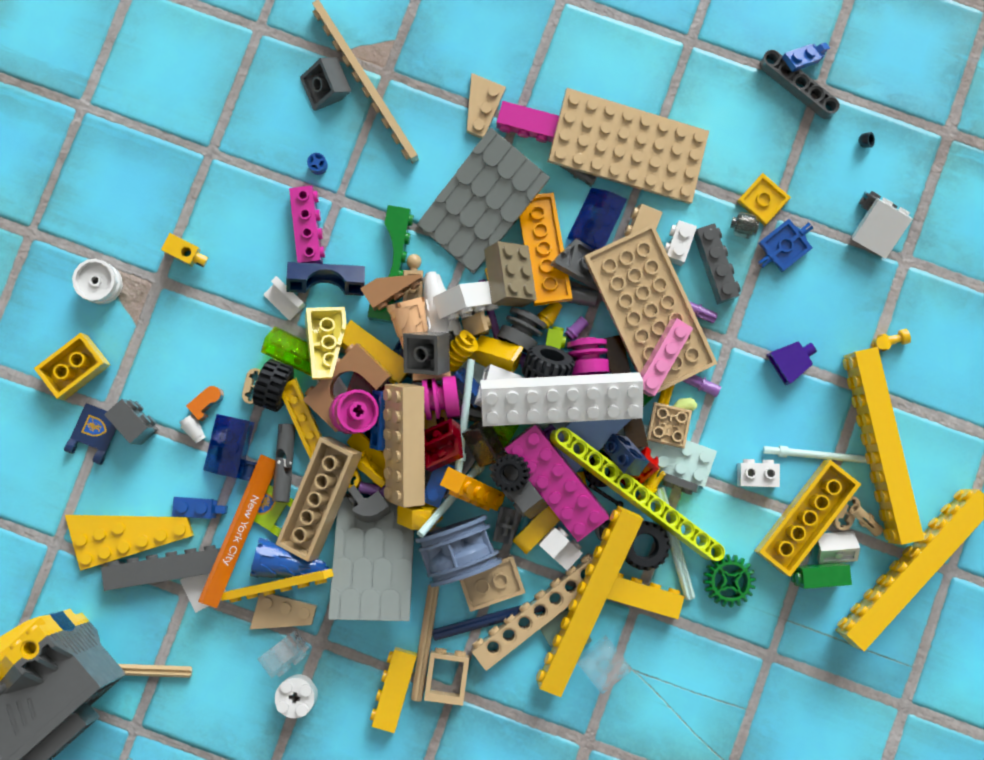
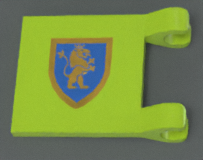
M269 484L254 522L279 537L282 528L275 525L286 506L291 508L294 499L290 498L289 503L273 502V486Z

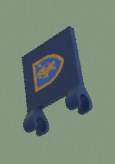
M86 403L72 435L64 447V451L71 454L75 453L78 442L98 449L92 461L102 465L117 430L104 415L107 411Z

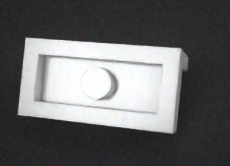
M276 276L271 281L273 285L264 293V296L291 321L306 304L293 292H286V285Z
M854 531L824 533L817 541L819 547L817 560L819 564L858 561L860 546Z

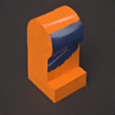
M209 386L188 403L186 407L199 421H203L208 417L205 412L213 404L220 403L223 400L224 393L218 387Z

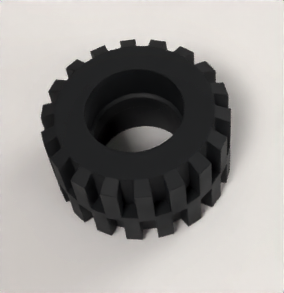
M534 345L528 349L522 374L525 378L571 376L575 361L568 353L556 347Z
M269 359L257 377L253 390V404L278 412L284 405L282 394L286 383L294 379L293 366Z
M642 521L635 539L640 534H649L654 538L655 549L651 555L641 557L635 553L633 541L625 561L638 570L649 571L653 568H658L660 564L665 562V558H668V550H670L668 541L670 540L666 535V531L661 526L653 522Z

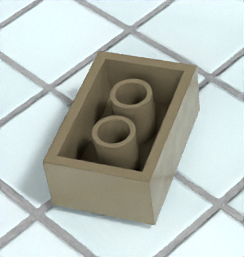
M497 241L484 249L493 305L523 308L537 300L528 245Z

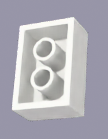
M489 281L459 284L433 297L439 319L448 318V321L458 319L459 316H461V319H465L482 311L485 314L486 310L493 311L499 308L498 305L492 304Z

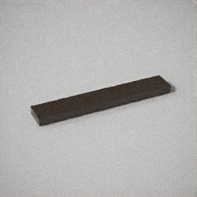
M620 335L603 338L607 339V345L604 348L608 349L606 357L609 360L610 374L631 373L625 346ZM642 418L631 419L623 427L625 436L637 448L648 446Z

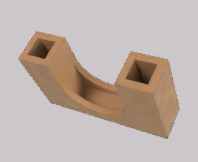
M358 343L355 345L351 344L345 350L346 355L342 359H337L332 379H318L319 383L315 387L311 386L304 393L306 397L303 401L335 432L339 431L332 425L329 417V408L335 399L333 388L335 381L340 375L348 371L356 372L365 378L376 390H380L392 377Z

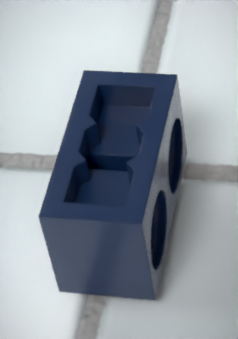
M613 433L602 447L604 452L624 474L639 476L650 462L626 436Z

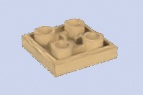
M654 402L646 437L647 441L684 449L692 410Z

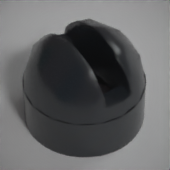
M872 132L863 133L860 135L858 142L864 148H871L875 143L874 134Z

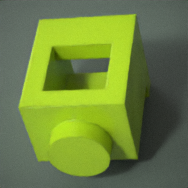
M553 326L552 329H548L545 345L558 349L564 348L566 337L563 336L564 328Z

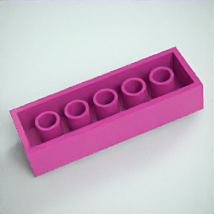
M538 424L531 425L505 446L504 449L508 454H517L518 457L524 458V462H528L527 467L531 470L528 480L577 542L609 519L608 512L560 451L550 442L549 437Z

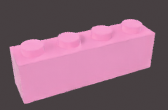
M678 318L669 321L640 372L643 379V393L648 396L656 395L693 330L691 326Z

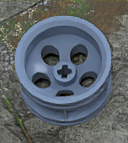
M486 514L448 525L427 533L423 538L418 537L415 539L416 543L421 544L418 550L421 552L427 570V577H432L431 587L471 577L502 563V559L496 556L499 553L498 549L493 548L486 529L490 528V524H485L484 521L487 519Z

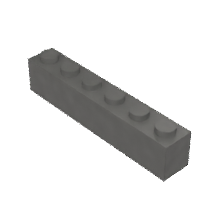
M211 545L205 546L204 551H196V548L184 550L185 554L177 555V551L165 553V557L158 558V554L146 556V560L139 561V557L126 559L127 563L120 564L119 560L107 562L108 566L101 567L104 591L210 574L220 548Z

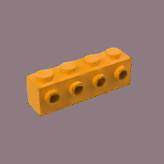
M450 467L447 468L440 483L441 486L450 490L448 494L486 511H489L490 508L498 511L505 496L503 492Z

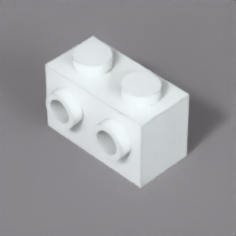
M680 220L676 225H672L669 233L672 236L670 243L666 242L664 247L671 263L679 266L685 263L697 226Z
M743 459V463H737V486L780 487V464H774V460H762V463H755V459Z

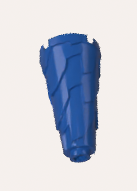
M259 538L258 543L261 544H258V547H256L250 576L255 578L285 579L327 570L329 567L325 566L326 563L323 560L316 559L308 562L281 548L276 543L268 541V539Z

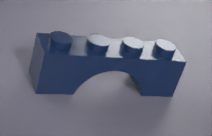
M288 262L286 292L306 293L313 285L330 283L338 286L344 295L364 296L360 288L365 286V266Z

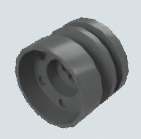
M512 307L510 313L515 317L508 315L506 317V320L512 326L502 325L497 338L522 346V352L527 353L530 347L538 344L532 338V335L541 337L543 333L538 329L545 330L547 324L529 311Z

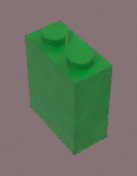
M844 563L799 565L791 575V581L794 583V586L804 589L852 585L850 565Z

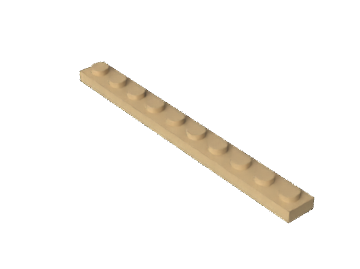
M319 0L312 3L314 7L312 12L317 21L321 20L324 26L322 28L327 36L331 35L333 38L332 44L336 51H341L344 55L341 57L347 67L351 66L353 70L351 74L357 83L360 81L363 85L361 90L366 98L370 97L373 103L371 105L376 113L380 112L383 117L381 119L386 129H391L393 133L391 137L396 145L400 144L403 148L401 153L406 160L410 159L412 164L419 160L416 151Z

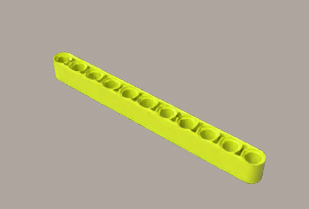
M558 428L551 432L550 442L701 557L712 561H720L724 558L725 549L719 542L633 477L624 474L616 464L571 430ZM559 432L564 435L563 442L558 440ZM575 444L579 446L578 454L573 450ZM590 456H593L595 459L593 466L589 463ZM606 467L610 470L608 477L604 473ZM621 479L625 481L624 488L620 486ZM637 490L640 492L639 500H637L635 497V493ZM652 502L655 503V510H654V511L651 510V503H652ZM667 514L670 515V521H669V522L666 521V515H667ZM682 525L685 526L684 534L681 532ZM698 536H699V538H700V543H699V545H697V543H696V538H697ZM712 548L715 550L714 556L711 555Z

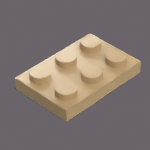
M513 555L502 559L501 564L489 570L460 580L470 612L525 593Z

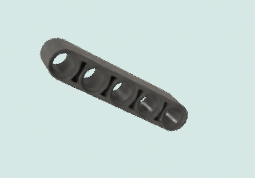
M768 50L760 61L762 71L823 119H829L840 108L839 101L803 71L797 70L792 72L779 52ZM766 59H771L774 64L768 63ZM781 70H785L788 76L783 75ZM796 82H800L803 87H798ZM810 94H815L817 99H813ZM825 105H829L832 111H828Z

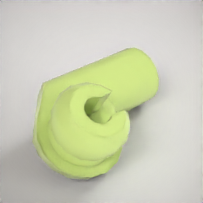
M693 398L678 399L673 406L694 411L697 408V403Z

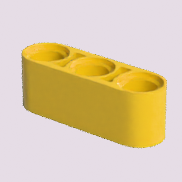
M548 506L522 529L513 539V542L527 554L560 519Z

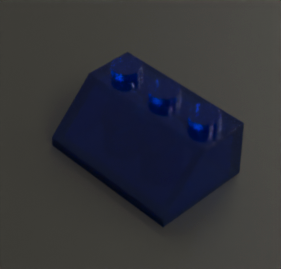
M591 188L567 239L571 241L578 239L595 250L604 247L627 199L611 191Z
M217 414L203 470L223 476L239 478L243 473L245 465L243 461L246 460L255 422Z

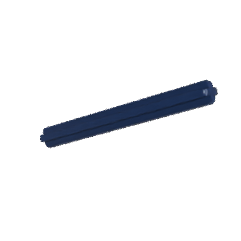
M521 605L435 628L432 633L433 639L440 640L502 623L510 614L515 616L521 612L519 610ZM536 606L534 613L544 611V606Z

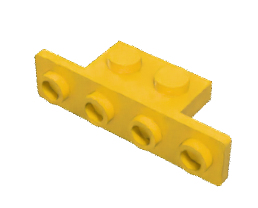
M363 433L352 434L347 444L362 452L357 468L382 488L385 485L384 451L369 448L370 439Z

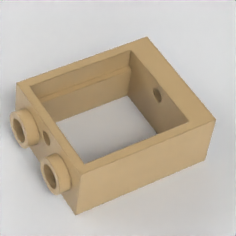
M444 648L431 650L424 701L463 706L470 655H466L465 651L455 650L454 653L447 652V649ZM435 658L464 662L460 694L431 690Z

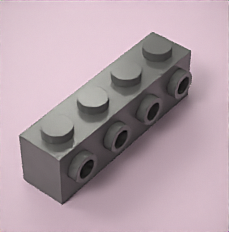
M715 223L696 229L694 238L717 305L736 299L740 296L739 292H741L739 283L734 280V268L728 262V251L726 246L722 245L720 229L716 228Z

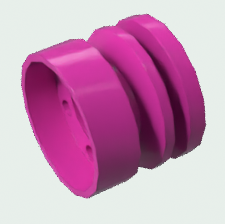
M586 337L566 343L568 349H576L575 351L568 352L571 357H576L571 376L597 375L610 372L609 360L599 358V355L608 352L606 348H599L607 345V339Z
M456 376L443 377L442 386H438L436 379L432 378V387L428 386L427 379H422L426 419L432 420V411H435L436 418L440 419L441 410L444 409L447 418L460 417Z

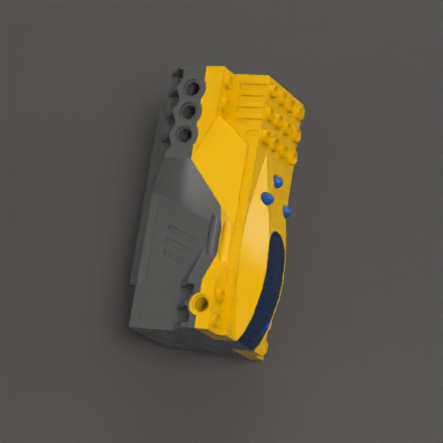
M71 609L52 612L28 620L0 637V760H52L100 717L91 705L126 675L123 669L101 645L97 629L83 613L75 614Z

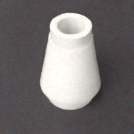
M193 414L179 422L181 424L180 428L195 443L206 437L198 419Z

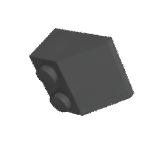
M320 58L300 76L314 111L341 101L351 92L338 58Z
M403 333L404 373L441 375L450 372L449 333Z

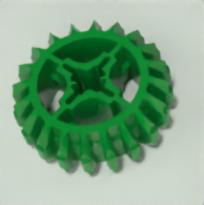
M726 554L725 560L722 559L719 563L711 560L714 566H706L710 573H703L704 576L708 577V580H703V583L709 584L704 590L706 592L711 591L708 597H715L714 602L716 604L721 600V606L723 607L726 606L727 601L729 607L734 606V601L737 606H740V599L747 602L748 600L745 595H753L749 592V589H755L751 582L756 581V578L750 577V575L755 573L754 570H748L751 565L749 563L744 564V558L738 560L737 555H733L731 559L730 555ZM726 565H735L739 569L737 571L728 573L722 567ZM718 572L721 580L717 587H715V576ZM743 574L744 583L742 588H740L738 585V580L742 577L741 575ZM726 576L732 578V585L727 583L728 580L726 579ZM731 588L736 594L733 596H722L720 592Z

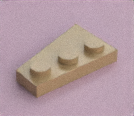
M471 73L467 133L481 139L489 130L505 93V86Z
M263 592L259 593L250 629L312 625L317 605L276 594L264 596Z

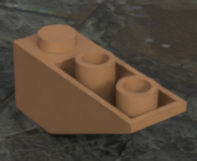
M421 274L376 278L360 289L374 311L377 309L380 311L389 305L388 302L392 299L398 300L405 295L404 292L411 288L413 290L419 287L423 278Z

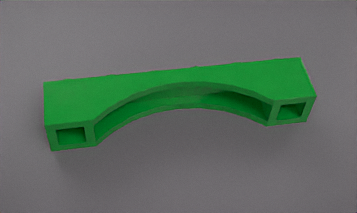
M387 206L384 224L390 234L394 252L393 264L388 277L404 276V270H401L402 263H406L407 260L405 247L406 244L409 245L411 237L408 230L409 226H413L414 215H411L409 208ZM392 299L388 304H395L396 300ZM369 305L367 317L370 320L392 323L387 308L374 311L372 306Z

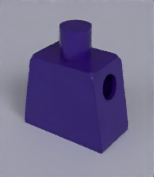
M798 341L766 354L783 383L788 385L813 365L809 357L815 354L817 350L812 343L802 347Z

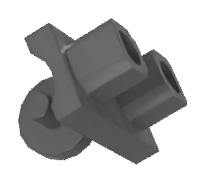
M500 506L492 541L512 545L519 515L517 510Z

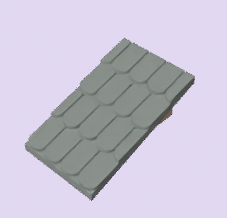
M490 128L437 196L433 204L421 217L417 226L471 273L475 274L485 261L484 249L502 240L549 181L550 177L493 128Z
M348 497L343 498L336 521L332 567L334 576L331 581L328 620L410 621L414 530L397 524L396 504L387 502L391 513L379 521L366 523L354 516L352 510L354 507L349 502Z

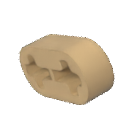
M257 368L250 369L246 375L242 398L248 404H253V398L249 401L250 398L247 397V393H251L252 387L255 386L253 385L254 379L251 376L255 375L256 372L259 375L261 370Z
M852 496L849 501L853 500V504L857 503L861 506L857 497ZM848 504L844 506L833 521L834 527L838 530L850 529L855 520V516L849 510L847 512ZM845 516L844 521L847 523L846 525L840 526L841 523L838 521V519H843Z

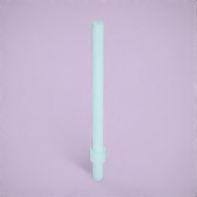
M467 359L460 418L463 458L455 462V470L461 473L463 462L466 461L465 444L475 360Z
M780 445L779 447H763V454H773L784 458L794 456L867 464L866 457L863 455L791 449L788 446Z
M484 455L479 462L473 464L467 476L475 478L477 475H480L485 469L484 466L491 458ZM449 495L419 529L417 534L423 538L457 498Z

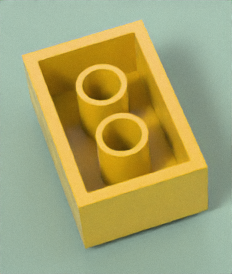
M79 333L37 365L34 370L56 399L66 400L111 366V364L88 335Z

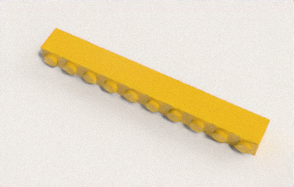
M617 506L616 510L612 511L608 528L603 530L602 541L593 552L594 558L592 563H589L586 567V576L583 582L580 581L578 584V593L569 604L568 615L562 619L561 630L559 634L554 636L553 647L545 656L544 667L537 673L536 681L539 689L559 697L562 696L642 524L643 518L639 514Z

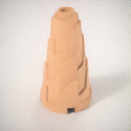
M424 297L386 306L402 348L403 333L428 331Z

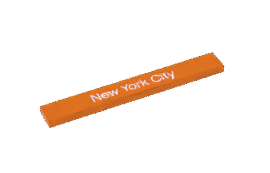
M260 455L198 602L215 608L218 607L275 472V460Z

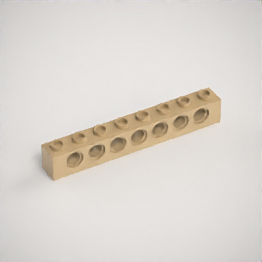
M586 554L580 559L581 563L576 567L573 565L568 571H565V576L561 579L557 577L549 584L550 587L544 591L542 589L534 595L535 599L530 604L528 601L519 607L521 612L515 616L510 614L507 619L503 620L504 623L501 626H494L488 631L489 635L484 639L479 638L472 644V654L486 671L569 607L571 600L575 599L578 593V584L584 580L580 576L581 571L586 569L589 563H592L593 554ZM568 581L575 583V587L572 590L565 589V584ZM553 593H558L560 596L557 602L549 600ZM536 606H544V612L542 614H535L534 609ZM523 617L529 619V623L526 626L518 624L519 620ZM512 630L514 634L511 638H505L503 636L504 631ZM490 642L498 644V648L493 651L489 650L487 646Z

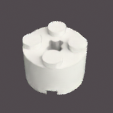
M296 674L288 677L279 685L275 693L277 711L288 718L305 716L315 705L318 690L312 680L305 675ZM295 692L297 693V696L300 697L298 700H296L293 696Z

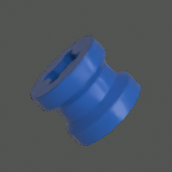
M312 153L307 159V165L312 173L321 175L326 172L328 164L322 154Z

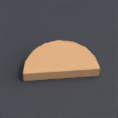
M451 372L441 375L412 374L413 382H422V379L432 382V378H435L436 381H441L443 377L451 376Z

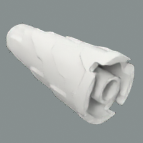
M428 272L423 278V297L428 325L427 332L449 333L450 344L462 331L459 319L448 321V318L439 319L433 297L446 291L439 274Z

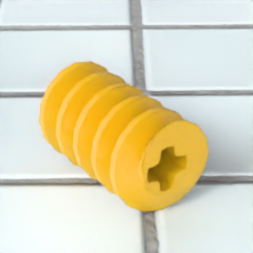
M462 330L455 337V340H452L449 344L451 372L457 371L473 352L478 349L476 338L467 330Z

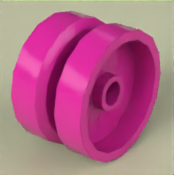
M354 389L339 394L332 401L329 408V417L332 425L344 434H357L370 430L375 425L379 416V407L376 399L364 390Z

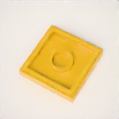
M762 173L737 202L761 224L766 226L791 197Z

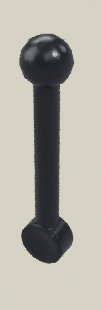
M591 483L588 485L589 488L615 503L616 506L623 507L622 501L615 500Z

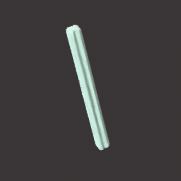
M659 487L655 495L669 505L665 488ZM669 514L666 515V521H667V522L670 521V515H669ZM665 530L670 540L668 542L684 599L692 600L695 598L680 540Z

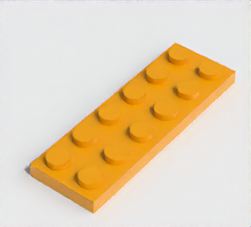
M554 192L537 194L519 217L523 245H528L537 298L533 304L537 306L572 301L569 275L550 265L564 250Z

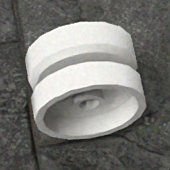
M89 259L80 263L74 270L72 277L76 293L83 299L99 305L109 304L116 300L123 287L119 271L99 259Z

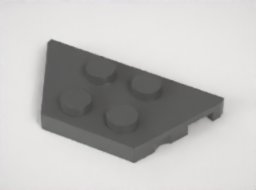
M575 239L550 265L599 292L583 256L595 251V249Z

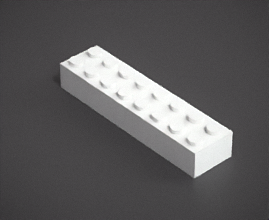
M639 372L480 380L483 426L643 418V379Z

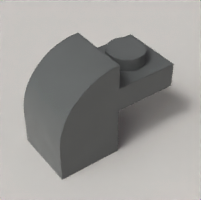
M355 485L348 489V500L354 507L352 508L353 514L360 521L366 523L376 522L391 513L390 506L379 491L365 500Z

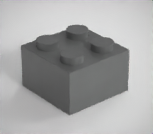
M121 399L104 414L130 444L142 445L159 430L155 426L157 424L150 415L146 416L143 413L144 408L137 401Z

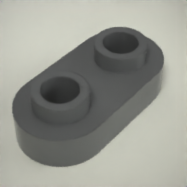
M666 474L661 480L663 481L662 485L669 488H674V486L680 487L681 492L692 495L693 492L697 493L699 487L695 483L670 474Z

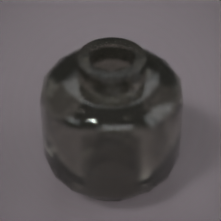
M739 212L737 217L732 218L730 228H733L735 236L750 239L753 235L756 236L760 221H757L756 215Z

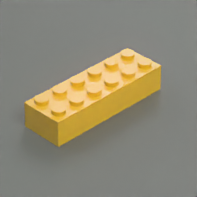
M823 460L754 551L782 574L791 577L860 487L861 483L833 461Z

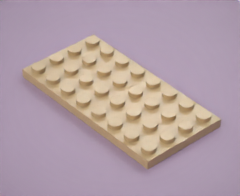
M566 88L547 162L691 204L709 131Z
M654 224L583 256L637 373L642 371L671 319L678 318L693 328L658 392L718 364Z

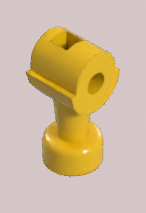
M902 329L898 331V335H878L877 338L872 340L871 345L872 348L878 347V350L883 352L890 349L891 345L899 342L902 345L911 343V336L907 329Z

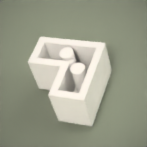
M553 527L538 542V545L568 571L583 554L580 551L582 547L575 540L570 542L566 538L568 534L561 527L557 529Z

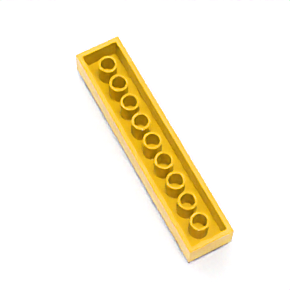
M878 347L844 355L843 367L847 370L849 377L847 378V384L853 394L851 399L852 405L857 410L856 422L862 431L860 438L867 452L865 457L871 469L869 473L870 480L874 483L876 490L874 491V497L880 506L879 517L885 527L883 529L884 537L888 540V543L899 545L924 540V535Z
M960 489L953 496L954 500L950 504L948 503L940 510L942 513L928 523L929 527L923 532L924 540L914 542L912 546L906 547L902 552L903 556L899 560H895L889 566L890 570L877 579V584L874 588L868 589L863 595L864 599L860 603L853 605L850 609L851 613L838 622V627L835 631L851 646L865 651L984 520V494L979 489Z

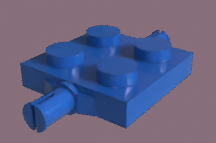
M790 219L786 220L758 243L766 254L763 259L758 261V264L763 263L761 267L764 268L772 262L781 272L786 270L813 248L805 236L813 229V226L809 227L811 224L808 222L800 229Z

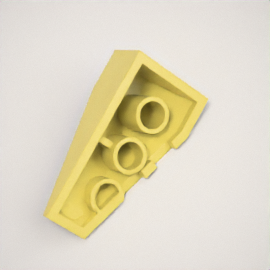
M345 307L306 308L305 327L312 380L332 379L347 324Z

